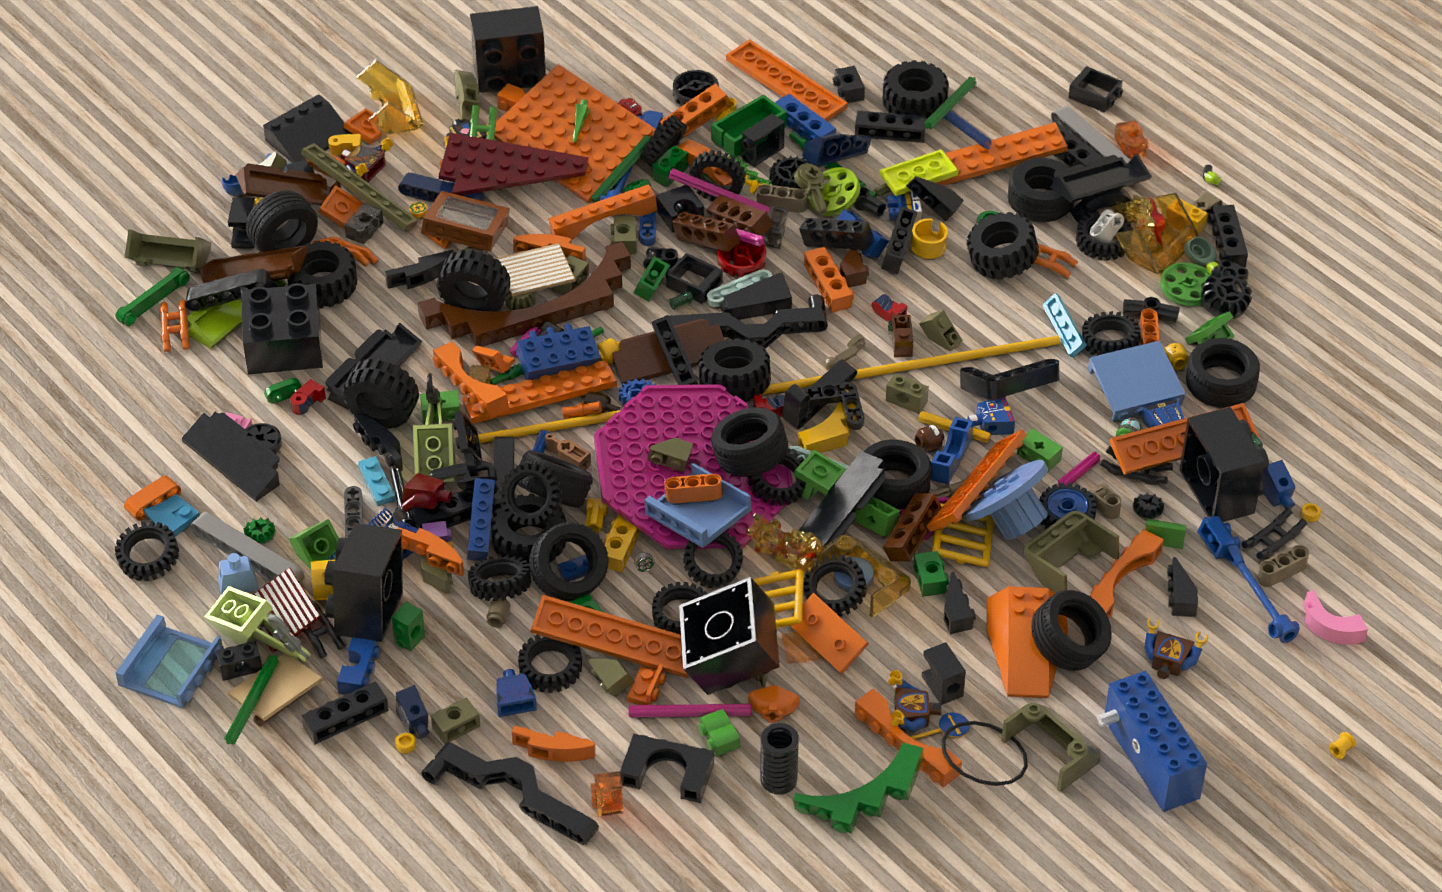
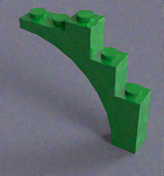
M903 742L896 757L881 774L867 784L846 793L830 796H811L795 793L793 799L794 809L801 814L807 815L809 813L816 815L822 820L830 819L832 828L837 832L852 834L860 812L870 817H881L888 795L896 800H909L924 758L923 748Z

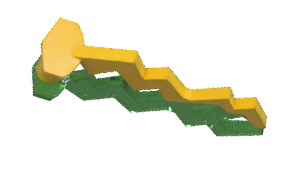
M735 157L734 162L739 161L741 163L739 167H744L743 172H746L745 184L750 186L751 194H755L760 185H770L771 182L769 180L757 177V172L747 170L748 165L743 164V160Z

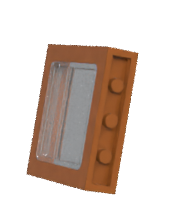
M441 191L423 218L421 234L491 252L508 224L510 208Z

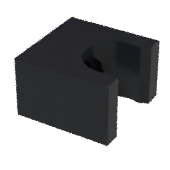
M687 185L656 195V212L672 233L675 232L672 221L679 214L687 212L704 217V205L691 187Z
M232 197L228 217V227H233L232 248L254 249L255 247L247 236L246 231L248 216L256 205L255 198Z
M945 642L924 650L923 656L928 662L930 669L922 672V678L938 702L943 705L964 697L966 670L949 645Z

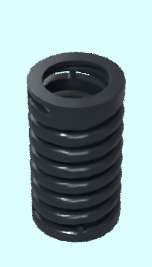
M785 723L771 724L761 734L760 782L766 791L778 795L792 791L796 787L798 780L799 735L795 728Z

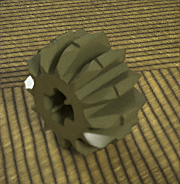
M508 291L505 299V304L510 310L533 307L536 303L535 292L512 297L510 291Z

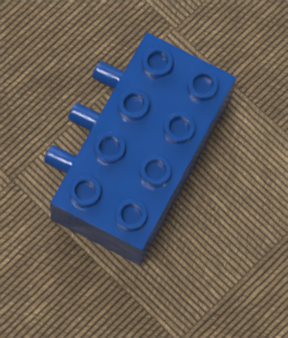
M567 323L564 325L566 331L555 333L554 328L549 327L547 328V335L537 337L536 331L533 330L529 332L530 338L518 340L516 353L525 380L539 379L543 375L550 376L558 374L562 370L570 371L578 366H589L600 361L601 357L590 326L573 329L572 325Z

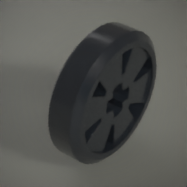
M257 423L245 428L248 432V438L258 439L275 454L280 450L282 445L281 433L275 426L267 423Z

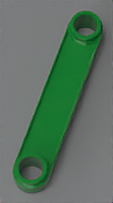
M173 268L170 274L125 307H120L116 311V319L123 325L131 326L147 310L180 286H185L190 280V275L182 268Z

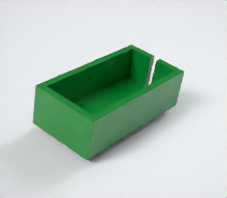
M763 94L711 124V140L719 147H724V151L731 156L737 157L742 154V132L771 114L783 120L786 128L787 112ZM767 136L757 141L756 145L766 140Z

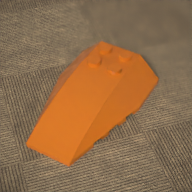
M1008 586L987 598V635L990 637L991 647L996 656V663L1001 672L1002 682L1009 697L1049 698L1058 667L1051 664L1039 652L1034 643L1031 628L1035 611L1055 594L1049 588ZM1058 615L1059 625L1067 636V617Z

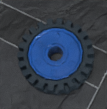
M1060 483L1058 487L1055 484L1052 485V488L1048 487L1046 492L1043 491L1039 500L1048 513L1047 517L1040 522L1042 526L1044 525L1045 529L1071 511H1080L1095 520V498L1092 497L1091 492H1087L1086 488L1083 487L1080 490V485L1076 484L1075 487H1072V483H1068V486Z

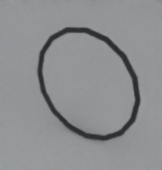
M968 721L957 723L945 732L941 740L942 753L949 765L962 776L977 783L991 786L1012 784L1023 777L1028 767L1025 750L1020 742L1012 736L1010 739L1023 754L1024 767L1020 774L1008 781L992 782L980 780L965 773L952 762L946 752L945 740L951 731L960 726L978 725L990 727L1001 733L1003 729L990 723Z

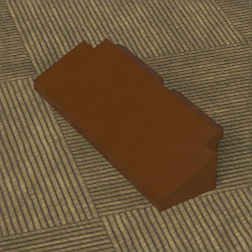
M250 163L246 164L236 174L244 195L264 198L277 191H295L301 194L309 204L319 206L323 204L335 185L341 188V183L338 181L331 187H328L326 178H323L321 174L291 169L287 172H282L277 167Z
M307 245L212 259L200 267L199 270L203 284L256 269L268 271L274 281L289 279L291 273L300 271L308 248Z
M698 319L674 326L691 367L699 366V357L708 346L714 345L718 341H724L719 324L710 326L708 319ZM654 331L621 340L619 343L620 351L612 353L613 365L621 385L623 383L627 384L628 380L634 381V379L641 381L642 378L647 380L672 373Z

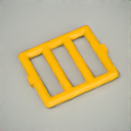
M990 515L977 519L986 522L985 529L959 522L956 524L949 523L946 527L984 536V543L942 534V530H935L932 551H938L940 557L956 560V563L964 564L965 562L988 567L990 564L994 527L993 519ZM941 542L983 551L982 558L940 549Z
M801 569L779 573V571L771 572L769 576L753 579L760 586L796 578L795 586L765 591L770 599L795 594V601L774 605L775 613L794 609V617L776 620L777 631L780 627L800 624L802 622L804 571Z

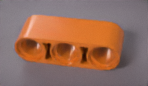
M1144 309L1141 312L1139 324L1140 345L1160 341L1158 314L1153 309Z
M717 474L671 477L664 483L666 500L669 503L718 500L723 495L722 480Z
M164 475L130 496L125 501L124 508L136 520H143L147 517L143 509L157 505L175 494L180 495L181 487L169 476Z

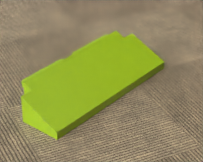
M283 280L275 281L278 287H285L287 285ZM241 299L193 311L187 317L188 327L190 328L188 331L189 337L212 349L242 323Z

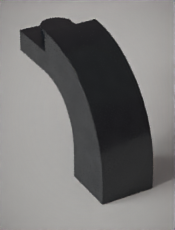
M1119 188L1082 199L1081 202L1070 210V213L1076 222L1079 223L1083 216L1086 215L1088 217V213L1092 212L1093 214L1095 211L1105 207L1114 208L1121 215H1124L1136 203L1126 190Z

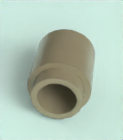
M498 598V601L491 600L487 613V622L490 626L499 628L506 622L511 607L509 601H502V598Z

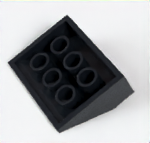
M319 94L263 125L265 141L292 163L305 160L306 157L301 154L302 149L315 143L326 151L329 149L328 139L331 136L352 134L343 127L344 121L332 105Z

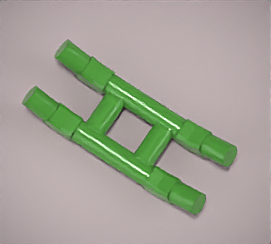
M473 105L470 136L477 137V132H487V139L494 140L497 107H490L489 125H478L480 106Z

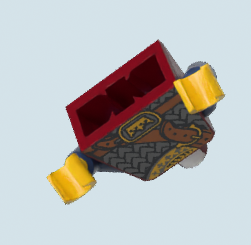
M386 138L378 147L369 148L360 145L352 152L344 150L341 154V159L345 160L347 168L369 183L386 166L385 152L390 151V147L394 144L390 138Z

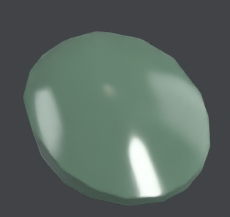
M1194 237L1184 245L1186 256L1196 264L1207 266L1208 263L1216 261V251L1206 239Z

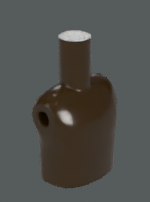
M588 392L583 402L587 404L600 401L602 413L620 410V407L611 404L609 396L597 392Z

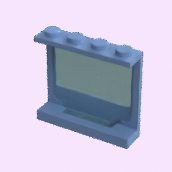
M157 614L116 671L118 686L183 709L185 704L192 699L196 688L201 686L207 672L212 670L217 659L216 650L224 649L221 637L217 635L215 640L210 643L166 627L164 616Z

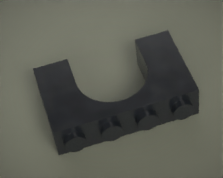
M633 734L619 772L620 785L640 790L645 774L653 764L661 761H672L681 765L685 770L680 786V798L701 803L714 766V751L670 742L665 739H656L647 735Z

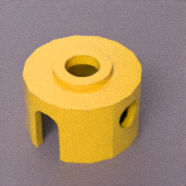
M931 218L919 220L913 225L910 246L915 255L921 258L935 259L945 253L948 229L944 223H940L939 233L932 230L933 219Z
M335 560L311 561L314 601L327 600L329 594H333V586L325 585L324 575L328 561Z

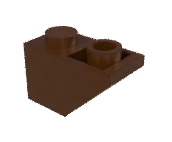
M850 249L840 263V274L842 277H845L848 288L866 284L867 276H869L868 267L863 264L862 255L856 249Z
M892 315L894 357L913 356L911 315Z

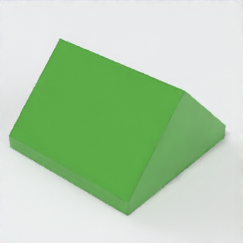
M1147 519L1146 530L1163 538V546L1183 549L1186 525Z

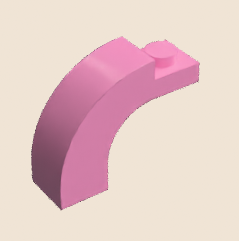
M1315 591L1307 592L1305 601H1303V607L1306 612L1304 622L1314 634L1336 644L1351 645L1365 642L1368 628L1360 614L1349 617L1332 615L1323 608Z

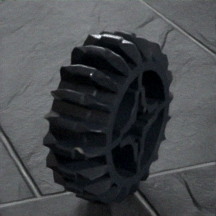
M791 155L789 158L783 157L782 160L778 159L770 169L769 180L771 185L801 189L795 181V172L800 165L810 163L805 158L800 159L798 156L793 158Z

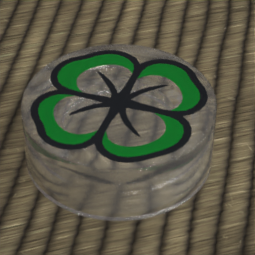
M647 552L639 554L634 560V565L639 572L649 571L655 564L654 558Z

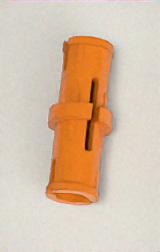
M600 401L587 404L579 403V405L563 407L562 413L564 419L584 417L590 414L602 413V406Z

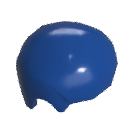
M230 174L228 180L222 178L221 183L227 194L235 197L243 194L236 175Z

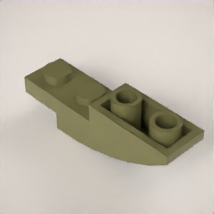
M456 69L454 71L456 99H459L460 120L465 122L471 120L473 105H480L479 89L472 72Z

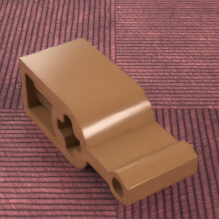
M548 433L545 436L546 450L558 455V459L569 462L584 470L591 466V453L570 440L560 441L553 437V434Z

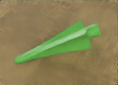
M582 99L580 104L576 103L573 143L577 142L581 128L590 112L587 108L588 101Z

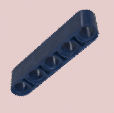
M406 173L398 186V190L405 196L434 203L441 191L452 193L454 183L415 173ZM483 192L460 195L480 201L485 199Z

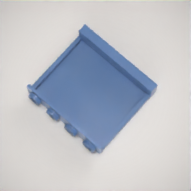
M1160 341L1090 357L1088 371L1090 374L1095 373L1113 411L1112 422L1123 421L1134 416H1143L1145 407L1178 399L1179 404H1183L1185 392Z
M694 463L691 464L692 474L689 476L712 474ZM722 480L723 495L718 500L669 503L666 500V494L657 500L651 496L644 499L646 515L702 548L744 517L752 508L750 495Z

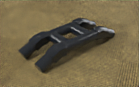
M1108 446L1105 452L1117 460L1112 447ZM1105 459L1100 463V466L1114 475L1139 480L1149 485L1168 483L1167 476L1148 475L1150 469L1156 472L1173 470V464L1166 463L1141 470V473L1133 472L1124 475L1120 466L1110 463Z
M1286 508L1264 529L1243 541L1241 546L1246 549L1262 542L1267 548L1258 552L1256 557L1259 560L1269 558L1291 539L1297 537L1308 523L1302 518L1288 532L1280 526L1293 513L1289 508ZM1275 532L1281 538L1274 542L1267 535Z
M309 598L319 616L316 617L312 613L311 616L314 620L310 621L308 616L305 619L308 624L319 619L323 625L322 627L313 631L308 624H304L296 609L293 607L291 609L303 626L301 628L310 640L319 657L324 658L328 654L318 637L328 633L338 650L344 648L345 644L341 636L334 634V626L323 613L318 603Z

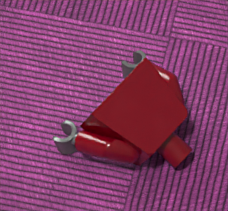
M417 473L403 487L402 506L396 507L393 516L396 521H401L406 517L404 511L408 512L414 507L434 509L440 502L450 503L452 492L444 490L445 482L443 480Z

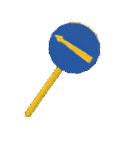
M947 713L940 718L938 729L911 736V738L915 740L939 732L945 734L950 727L960 722H968V720L959 713ZM970 725L956 728L949 733L948 737H963L969 731Z

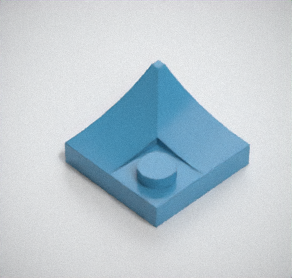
M177 494L157 505L143 509L144 514L150 521H154L155 526L157 522L162 523V526L167 525L175 536L189 527L200 516V513Z

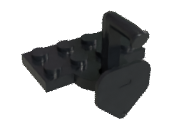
M462 411L454 412L453 427L458 432L456 445L461 450V453H464L466 463L434 469L431 471L430 476L440 480L465 476V479L457 481V486L461 490L474 487L475 478L497 481L495 467L491 463L482 460L477 427ZM487 470L488 477H481V471Z

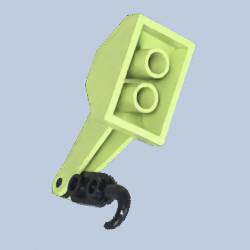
M431 373L427 375L426 400H428L429 406L425 425H413L415 475L421 473L430 476L431 471L434 469L456 465L453 425L442 424L441 394L438 388L433 386ZM434 406L438 408L439 424H433ZM455 478L445 479L443 481L445 483H455Z

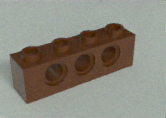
M719 195L706 209L710 215L709 218L733 223L736 229L763 236L773 225L765 211L723 195Z
M687 212L679 214L672 221L678 240L727 252L740 243L736 226L733 223Z
M915 493L883 546L890 562L911 561L929 530L927 528L928 523L942 508L935 493Z

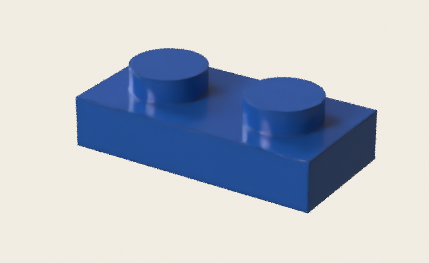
M586 554L557 564L558 571L563 580L570 582L586 575L588 571Z

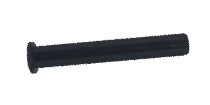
M391 469V478L397 504L402 506L404 482L401 469ZM404 511L406 517L402 521L415 527L416 523L412 519L411 512Z

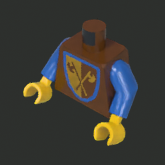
M1150 618L1147 620L1149 632H1146L1144 649L1147 658L1152 661V668L1158 670L1157 676L1159 678L1168 679L1170 674L1179 676L1182 671H1186L1197 664L1203 650L1201 647L1208 642L1207 634L1205 639L1200 641L1198 638L1201 632L1198 631L1195 634L1197 643L1194 645V641L1157 631L1156 634L1155 630L1159 626V620L1157 619L1156 626L1149 624Z
M893 670L889 674L891 677L888 679V683L892 686L897 684L894 697L895 711L890 715V718L893 719L891 723L894 727L898 726L901 730L914 733L929 726L930 715H941V703H929V693L927 691L910 685L902 679V674L899 670Z

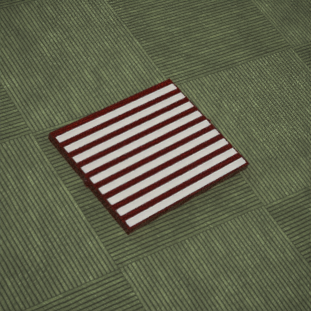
M290 567L252 594L267 600L273 607L271 614L282 619L291 631L289 633L295 637L322 618ZM261 626V631L267 633L268 635L285 644V642H283L282 640L277 638L273 633H271L266 628ZM267 645L268 648L270 649V651H271L272 653H274V652H276V651L278 650V649H276V648H273V647Z

